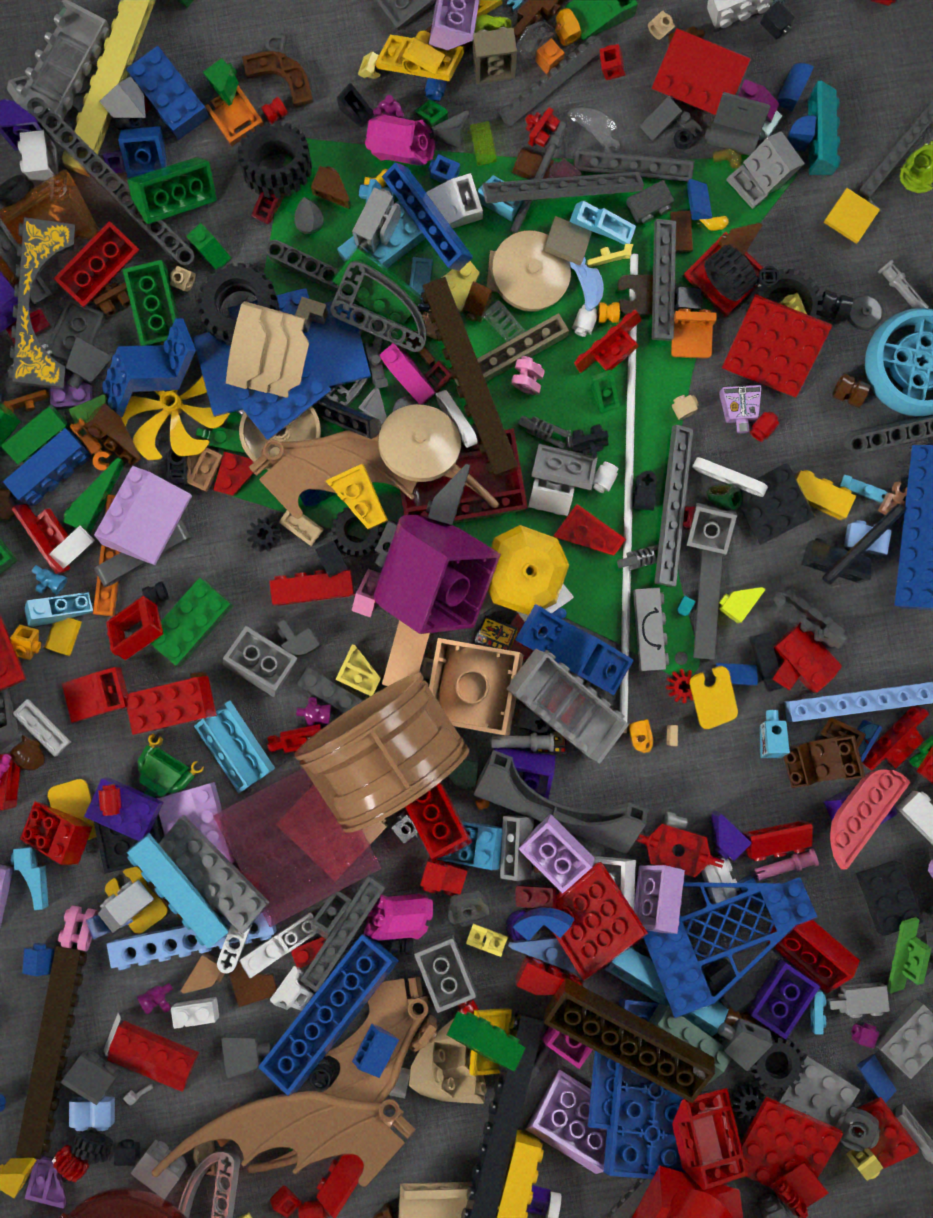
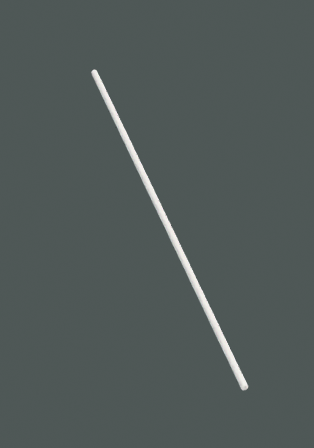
M631 254L630 275H638V254ZM630 289L629 301H634L636 295ZM637 325L629 331V335L635 341L637 337ZM636 350L628 356L624 538L626 540L623 544V559L627 558L626 553L631 552ZM630 566L623 567L621 652L628 657L631 591ZM629 669L620 684L619 712L625 716L623 720L626 722L628 717Z

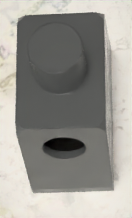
M76 337L65 370L72 373L67 384L75 389L79 388L83 380L91 384L112 357Z
M388 521L375 551L379 552L375 563L381 567L384 565L389 550L387 544L388 542L391 543L398 524L395 521Z
M738 1019L732 1027L723 1022L718 1028V1034L723 1036L724 1051L746 1071L773 1045L769 1030L743 1019Z
M225 1033L221 1040L226 1077L231 1078L257 1069L262 1062L261 1057L267 1056L272 1050L271 1043L260 1044L258 1034Z

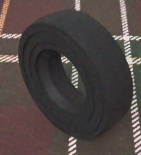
M13 176L0 186V204L2 206H11L28 193L30 184L24 176Z

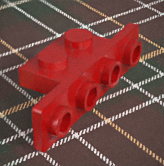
M634 310L626 314L619 324L610 328L604 337L595 341L592 347L585 353L580 354L574 362L577 370L582 373L595 360L605 371L612 370L639 346L628 332L641 322L639 313Z
M27 504L14 506L12 511L15 513L16 518L21 522L27 534L34 541L39 552L44 556L55 574L69 571L71 569L69 565L63 569L49 555L69 536L50 508L45 509L36 517Z
M918 705L912 706L871 747L862 765L870 770H874L886 759L896 769L924 741L916 727L929 715L928 711Z

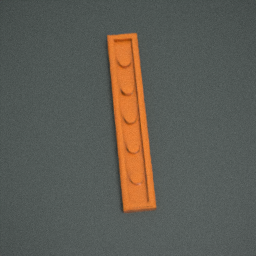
M116 495L107 496L105 514ZM101 544L99 565L121 552ZM97 576L93 608L94 615L115 616L119 581L111 586L104 587Z

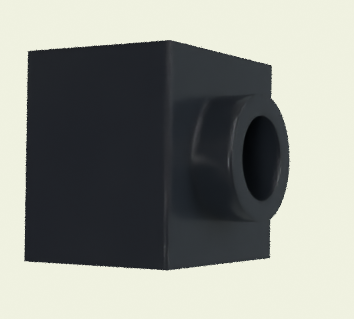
M124 1139L114 1148V1166H135L140 1159V1142H134L133 1139Z

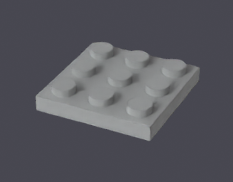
M805 1054L802 1058L804 1065H801L804 1072L803 1074L799 1073L800 1081L795 1080L793 1082L795 1086L792 1088L788 1085L787 1090L782 1091L777 1101L836 1127L840 1114L851 1106L860 1089Z

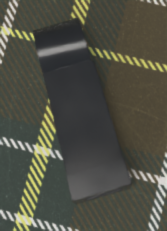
M771 632L750 637L749 640L767 692L784 688V686L773 680V677L779 670L772 643Z

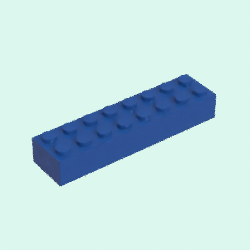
M912 445L894 605L902 609L933 611V445Z
M362 934L258 1068L287 1096L297 1092L399 960L375 939Z

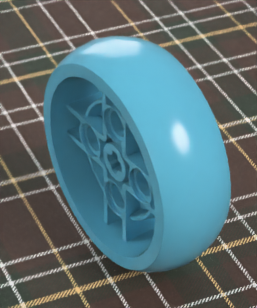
M913 308L891 316L877 328L867 346L865 371L870 387L882 403L901 414L909 416L933 415V400H925L926 392L933 390V309ZM915 325L914 333L903 337L896 345L886 343L889 336L897 329ZM921 339L927 342V347L921 344ZM897 354L904 358V362H900L897 359ZM884 367L890 368L892 377L903 388L902 392L889 380ZM913 378H917L919 380V386L914 384Z

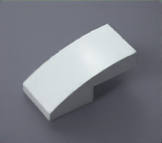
M79 526L49 555L64 569L94 539Z

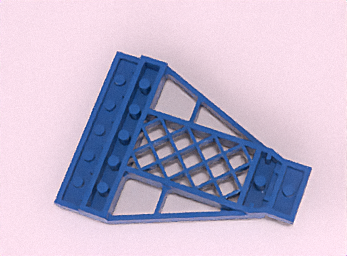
M800 877L783 884L684 882V888H701L707 906L686 916L679 915L677 934L647 931L648 934L643 938L674 1018H678L716 1004L721 997L796 926L818 917ZM705 888H748V891L722 902L711 904ZM761 893L764 900L755 897V895ZM749 898L745 908L734 904ZM751 899L763 903L759 914L748 910ZM765 905L768 908L772 920L764 916H761L765 908ZM729 906L726 915L716 912V910ZM732 906L743 910L739 922L728 917ZM746 912L757 917L753 928L742 923ZM710 913L706 923L696 919ZM713 914L724 918L720 929L708 925ZM760 918L772 923L767 934L756 930ZM726 920L738 924L734 935L722 931ZM690 921L686 930L684 923ZM693 921L704 925L700 937L689 932ZM775 925L777 932L771 934L773 926ZM740 926L752 931L747 942L736 937ZM707 927L718 932L714 943L703 939ZM754 932L764 936L751 941ZM721 933L732 938L728 950L716 945ZM688 935L699 939L695 950ZM735 940L744 943L731 949ZM701 941L712 945L708 957L697 952ZM770 941V945L739 973L733 960V955ZM715 947L725 951L712 956ZM696 955H698V956H700V957H702V958H705V959H704V960H701V961H698V958H697ZM728 957L736 977L713 997L702 967Z

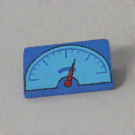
M863 720L857 729L866 734L858 748L862 762L882 730L880 725L867 720Z

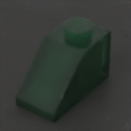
M463 760L448 777L455 785H459V789L471 790V787H476L478 761Z

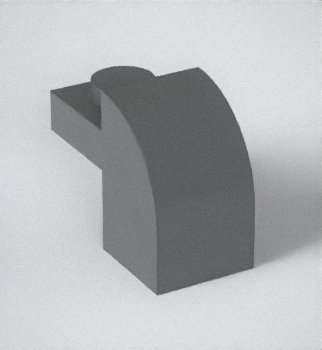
M284 619L277 623L280 627L277 630L283 640H288L281 645L287 652L295 655H307L321 647L320 642L310 628L296 635L287 620Z

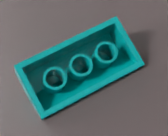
M817 81L808 97V116H816L815 134L808 145L809 175H833L836 169L839 168L841 161L840 155L837 152L840 146V136H837V129H839L840 117H837L840 99L837 97V90L823 81Z

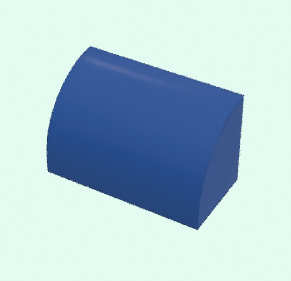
M797 63L791 67L776 99L779 102V106L793 111L814 66Z
M816 116L801 117L791 127L786 138L795 151L805 152L815 134Z
M371 1024L352 1062L359 1070L380 1078L399 1039L385 1029Z

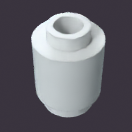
M585 305L579 309L572 327L577 335L586 337V335L592 333L598 317L597 309L587 311Z
M608 462L600 465L594 476L593 488L601 493H604V491L609 492L618 475V468Z

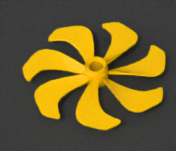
M203 375L196 384L181 396H178V390L166 392L162 390L155 391L160 396V401L136 396L130 397L124 415L121 417L125 427L128 420L136 414L163 409L144 423L133 437L136 449L147 460L162 459V455L155 446V440L159 429L169 414L171 415L170 443L172 450L179 456L201 454L209 445V440L193 439L186 432L179 416L182 410L208 428L220 427L230 415L228 413L214 417L211 407L199 408L183 404L182 400L207 393ZM175 400L173 405L168 406L171 401Z

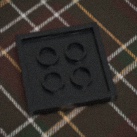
M788 462L756 479L768 486L763 497L740 489L742 495L740 508L760 545L816 517Z
M157 817L150 834L159 844L162 841ZM93 821L104 874L135 867L128 860L127 857L129 855L127 852L138 841Z

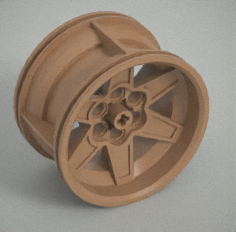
M421 673L407 676L355 705L309 738L294 754L295 758L300 760V766L304 768L336 817V821L341 824L342 830L346 833L371 826L409 805L452 773L469 753L468 746L464 743L463 738L460 737L429 689L428 683L422 681L424 677Z

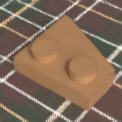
M206 448L201 454L188 456V484L207 492L221 464L223 455Z
M428 1015L413 1038L409 1049L414 1053L424 1048L428 1042L432 1043L437 1036V1022L434 1016Z

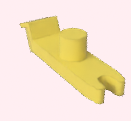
M625 244L623 251L610 253L609 247L602 248L600 250L602 256L587 260V267H595L621 259H630L633 244Z

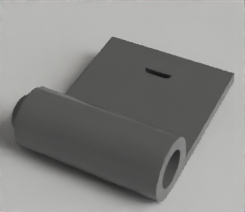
M723 92L712 128L707 127L704 139H707V144L750 156L756 149L759 135L771 105Z

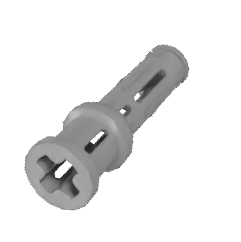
M893 260L889 261L878 271L879 274L882 273L889 281V286L895 287L912 308L929 307L912 286L909 285L905 279V274L896 268Z
M533 733L531 736L492 735V748H531L533 751L545 749L553 752L554 733H550V735H537Z

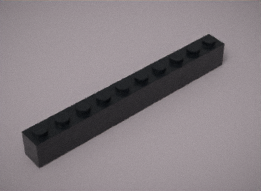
M516 1012L515 1016L511 1019L510 1035L520 1039L519 1044L524 1046L525 1050L515 1072L499 1065L500 1075L494 1084L495 1095L493 1101L489 1104V1118L483 1127L484 1138L478 1147L479 1157L477 1165L475 1164L472 1170L473 1181L467 1190L468 1201L466 1208L462 1210L461 1218L496 1217L544 1026V1021L539 1017Z

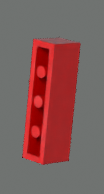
M326 570L315 571V575L307 576V573L294 574V578H287L286 575L275 576V580L269 581L272 605L274 606L355 596L353 577L350 570H345L330 578Z

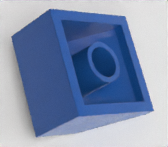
M161 126L121 130L118 141L127 178L167 167Z

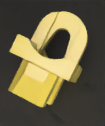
M473 923L466 944L501 957L508 936Z

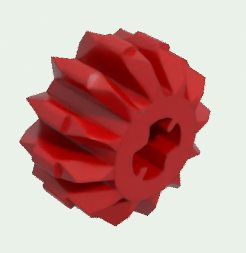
M679 669V675L673 671L674 679L669 677L666 679L671 682V685H666L665 688L672 689L668 696L672 697L675 695V702H678L681 698L682 703H687V697L693 701L690 687L692 671L688 670L685 674L684 669ZM682 681L687 684V688L684 687V691L679 688V684L682 685Z
M65 1145L55 1154L52 1160L53 1166L62 1177H65L68 1181L77 1182L87 1172L89 1163L87 1159L82 1160L81 1157H76V1154H72V1146Z

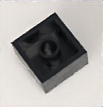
M726 958L713 962L703 969L706 974V981L714 992L723 990L736 977L733 966ZM741 978L720 998V1001L727 1009L731 1007L734 1012H737L753 1000L755 996Z

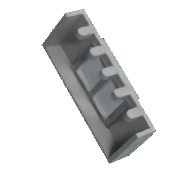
M62 0L66 7L64 15L56 14L54 17V22L57 25L54 33L46 32L44 36L48 43L44 52L39 49L35 52V57L38 60L37 65L34 69L27 67L25 73L29 79L25 87L19 84L16 88V92L20 95L16 103L28 113H30L27 108L28 101L33 97H38L44 100L63 121L68 110L73 105L76 93H79L82 89L83 80L90 74L95 58L99 57L107 37H110L111 27L104 18L69 0ZM37 106L34 109V113H40L43 107ZM50 122L49 128H55L58 122Z
M535 649L511 680L507 690L590 759L600 764L629 725L623 720L625 716L616 709L613 711L610 708L611 704L604 698L599 699L596 696L598 693L589 686L586 688L583 685L584 681L575 674L572 676L569 673L570 669L561 662L558 664L554 660L556 657L551 652Z

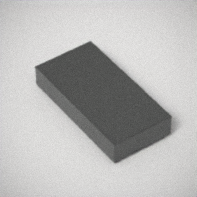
M668 96L640 127L652 141H655L683 111Z

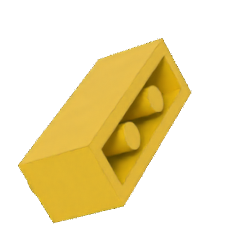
M800 470L796 473L795 477L811 507L839 520L847 518L856 498L855 495L851 494V490L845 487L838 488L833 485L832 481L825 478L821 480L808 470Z

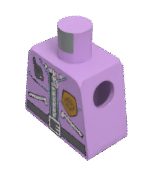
M761 385L723 387L719 391L726 422H736L737 433L749 432V422L755 421L759 416Z

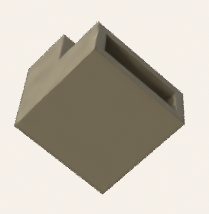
M301 297L295 316L305 318L303 331L308 332L312 321L325 324L328 310L326 304Z

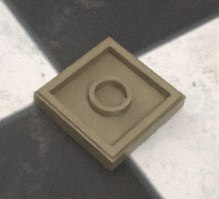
M555 216L543 251L580 266L583 262L592 231Z

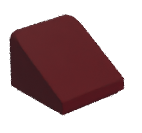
M685 507L683 528H691L696 507Z

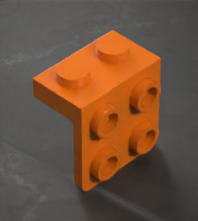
M679 309L674 314V339L671 343V355L683 358H710L712 355V329L716 322V313H711L710 310L706 309L699 310V312H691L690 309Z

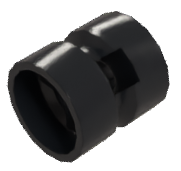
M825 290L822 294L823 300L819 304L823 306L819 316L825 318L832 316L833 320L845 323L853 305V298L845 295L838 297L837 293Z

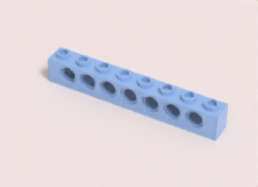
M933 682L784 701L787 722H796L933 703Z
M272 907L265 908L255 920V923L258 925V931L253 932L250 930L245 944L251 943L252 939L260 938V941L270 939L276 933ZM221 917L228 927L231 926V923L225 917ZM184 925L114 939L107 943L111 968L118 967V970L130 968V964L134 963L142 966L150 964L151 960L158 959L161 962L171 959L173 955L179 954V957H186L191 955L192 951L199 950V953L211 951V947L216 946L222 949L227 934L209 949L206 945H200L198 941L197 944H191L188 936L190 934L196 936L192 929L188 930ZM235 937L231 938L229 940L230 947L232 946L231 943H240L239 939ZM169 939L176 941V948H171L168 945ZM149 943L155 944L156 952H151L148 949ZM129 947L136 950L135 957L129 955Z

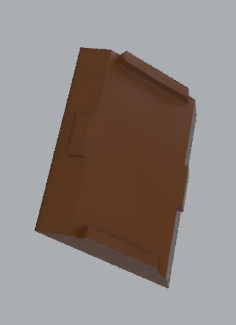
M522 148L512 173L528 180H533L544 156ZM551 160L543 179L549 177L555 162L554 160Z

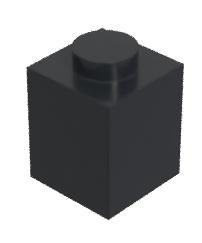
M777 1L764 13L760 24L777 40L781 35L786 36L792 29L791 24L795 17Z
M686 287L675 289L674 312L679 309H690L691 312H697L701 309L703 305L701 289Z

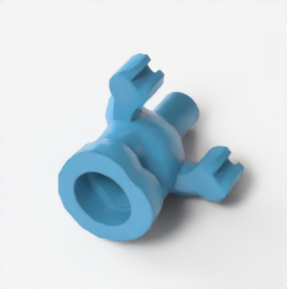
M37 565L32 569V572L36 574V579L41 582V584L39 583L36 586V591L44 593L46 588L49 587L52 593L58 595L67 583V577L55 574L53 570L42 569Z

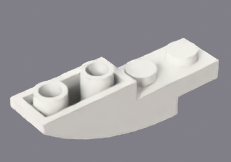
M311 912L239 960L249 978H252L316 934L310 928L311 922L314 919Z

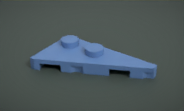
M543 937L529 941L516 940L508 945L511 949L567 971L575 972L576 968L556 937Z

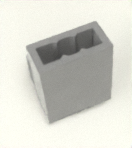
M375 187L352 231L355 244L371 253L375 252L380 240L382 244L387 245L401 216L400 205L394 204L392 194L381 188L379 190Z

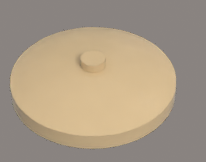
M537 231L515 233L501 243L493 257L491 275L494 286L500 296L515 308L525 311L547 309L559 301L568 288L571 277L570 262L543 251L548 235Z
M409 405L397 409L386 418L379 433L378 447L382 460L396 475L410 481L425 482L438 479L453 468L459 457L461 438L453 420L441 410L427 405Z
M314 408L308 409L270 440L289 442L321 438V425ZM244 412L239 427L240 441L248 457L255 462L263 455L260 451L268 440ZM278 447L272 448L270 455H278L280 449ZM270 464L265 469L270 470L273 467V465Z

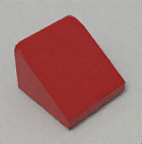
M785 659L773 680L791 690L800 674Z
M285 1185L270 1199L273 1210L286 1218L302 1204L301 1200Z

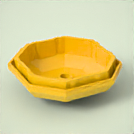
M521 525L495 537L491 548L499 552L501 556L488 588L492 602L526 615L530 614L535 604L544 609L556 604L569 567L558 539ZM528 567L532 569V573L530 575L526 573V569Z

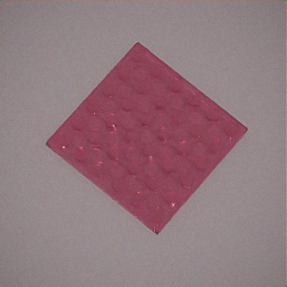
M304 768L213 815L242 874L270 902L262 912L269 927L382 868L363 830L350 833L342 830L341 824L336 821V817Z

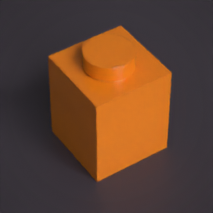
M552 38L536 51L535 62L546 74L556 67L561 60H564L563 50Z

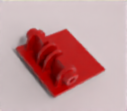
M804 1162L769 1184L792 1214L799 1218H806L808 1216L807 1207L829 1194Z

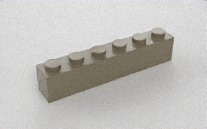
M556 314L479 357L477 360L485 381L488 382L516 365L517 359H521L522 356L531 358L568 336L569 330L560 314Z

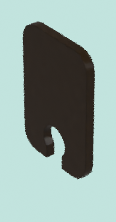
M623 275L618 280V291L632 289L636 295L634 301L619 300L621 313L626 315L636 310L639 315H652L653 275Z

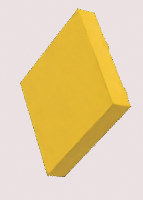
M846 188L824 223L857 244L880 209Z

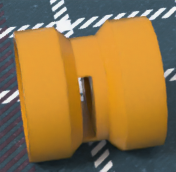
M599 302L598 323H605L607 319L612 323H619V302H613L608 306L605 302Z

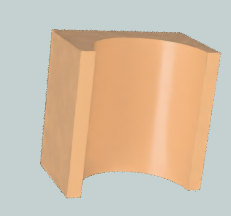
M438 638L429 689L453 726L500 735H510L516 697L507 690V687L521 669L524 655L515 651Z

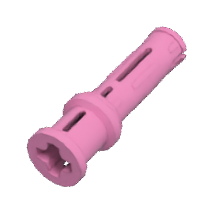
M810 848L808 852L798 855L794 853L789 859L755 868L754 870L756 876H758V881L792 870L800 872L802 868L812 865L816 867L819 866V862L814 849Z

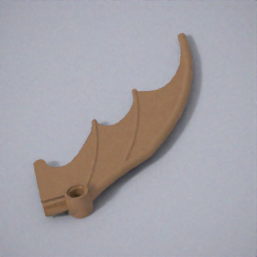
M343 431L326 437L303 441L279 442L277 440H269L260 451L263 455L249 466L252 472L258 476L270 464L273 465L259 480L296 519L301 518L303 515L298 504V499L302 492L308 489H318L336 493L326 483V480L360 464H364L372 483H387L395 486L410 499H414L412 493L417 484L416 481H410L396 475L386 466L379 452V434L375 438L369 439L353 431ZM278 447L280 449L279 454L271 456L270 450ZM455 464L444 476L453 478L461 468ZM468 474L465 485L479 494L492 508H497L499 504L495 498Z
M420 976L408 978L411 998L408 999L404 978L384 981L367 1002L370 1012L363 1025L341 1045L329 1050L325 1055L337 1059L340 1063V1072L333 1084L322 1093L362 1102H383L398 1081L402 1064L412 1039L430 1010L428 996H423ZM415 1003H421L424 1006L423 1013H417L414 1010ZM371 1024L385 1029L399 1039L380 1078L359 1070L352 1062ZM292 1150L270 1161L249 1165L247 1171L249 1173H257L295 1164L298 1162L297 1152Z
M319 1091L295 1092L289 1096L280 1094L238 1107L207 1123L170 1152L152 1170V1176L158 1177L171 1163L199 1145L214 1140L228 1139L233 1140L240 1147L244 1157L241 1163L242 1166H246L258 1154L272 1148L288 1147L294 1149L298 1155V1162L296 1168L293 1169V1174H297L311 1163L343 1154L357 1155L364 1164L359 1184L362 1187H366L405 1144L391 1128L394 1126L406 1139L411 1137L416 1129L402 1117L404 1112L394 1100L362 1102L335 1097ZM387 1109H392L395 1112L392 1117H386L383 1113Z

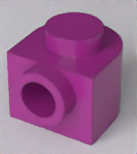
M864 1022V1025L854 1024L851 1035L852 1040L858 1044L875 1049L880 1032L876 1030L877 1027L875 1025Z

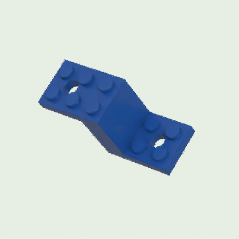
M175 318L164 345L117 347L102 388L108 397L109 407L120 417L124 415L132 392L179 390L196 351L183 318Z
M537 604L534 605L515 639L533 651L535 649L543 652L548 650L556 657L554 660L558 664L560 662L565 664L570 669L569 671L612 695L616 693L633 662V659L597 637L565 622ZM543 627L542 632L538 635L540 628Z

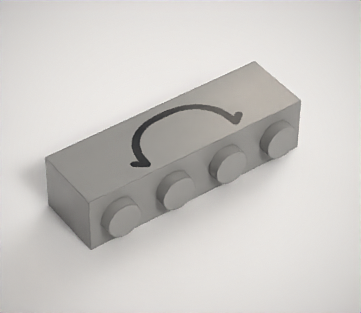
M660 588L635 589L633 591L639 671L664 670L666 665H669L668 653H665L664 645H667V634L663 633L666 617L665 613H662L661 605L664 604V594L660 592Z

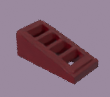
M262 192L251 216L269 225L286 194L281 193V198H275V194H271V197L274 198L272 202ZM264 202L271 205V208L264 207ZM263 210L267 212V217L260 214L259 211Z
M440 360L424 375L427 381L429 380L435 386L433 389L436 393L453 379L449 367ZM440 369L446 374L445 377L438 372ZM434 374L440 380L439 383L432 377Z

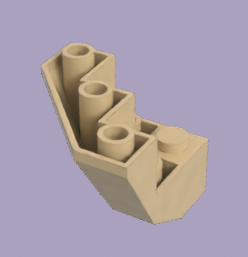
M452 1019L438 1031L432 1043L428 1042L418 1052L411 1065L409 1086L420 1095L440 1101L483 1104L485 1103V1094L487 1092L486 1082L483 1075L472 1076L469 1074L471 1049L446 1035L454 1020Z

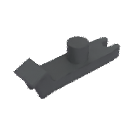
M680 107L683 112L675 121L683 129L689 130L693 137L696 138L697 134L695 131L701 133L702 128L690 117L688 112H685Z
M375 341L372 342V347L365 343V353L374 386L376 388L387 387L388 382L384 375Z

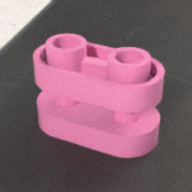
M522 356L521 359H517L515 369L520 372V375H513L511 384L524 393L539 395L541 385L536 380L543 379L545 370L541 368L540 364L533 362L532 358Z
M73 905L70 909H67L64 915L65 927L64 930L60 931L58 941L61 942V947L71 948L74 943H78V950L88 951L92 936L86 919L98 915V911L88 908L85 914H81L82 908ZM79 922H83L80 935H78L76 933L78 930Z

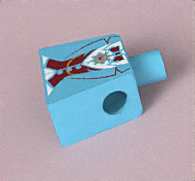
M767 710L766 721L760 725L761 758H782L790 753L786 721H779L778 710Z

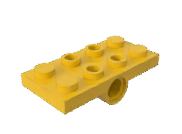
M419 31L415 38L429 45L430 33ZM390 34L375 62L377 69L450 81L464 54L462 46H457L450 50L432 46L446 55L437 72L433 74L403 57L412 38Z

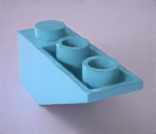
M89 592L27 600L24 611L28 627H34L91 613L93 608Z

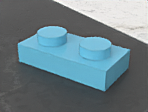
M820 989L810 1002V1030L814 1034H823V1028H826V1016L823 1015V1007L826 1006V996Z

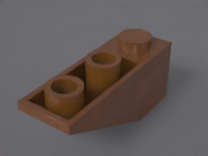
M105 403L96 408L83 426L92 436L97 437L104 443L107 449L117 454L124 463L131 466L138 462L141 457L121 417Z

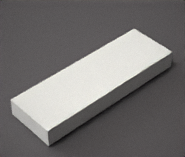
M26 699L13 712L14 717L54 757H57L71 743L29 699Z

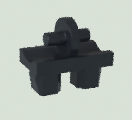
M600 424L590 428V435L584 436L581 429L573 431V452H583V455L591 454L592 459L597 458L596 452L603 451V447L609 445L607 430L604 431Z

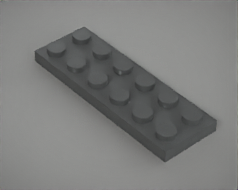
M186 816L180 817L159 843L192 884L241 934L250 928L270 904Z

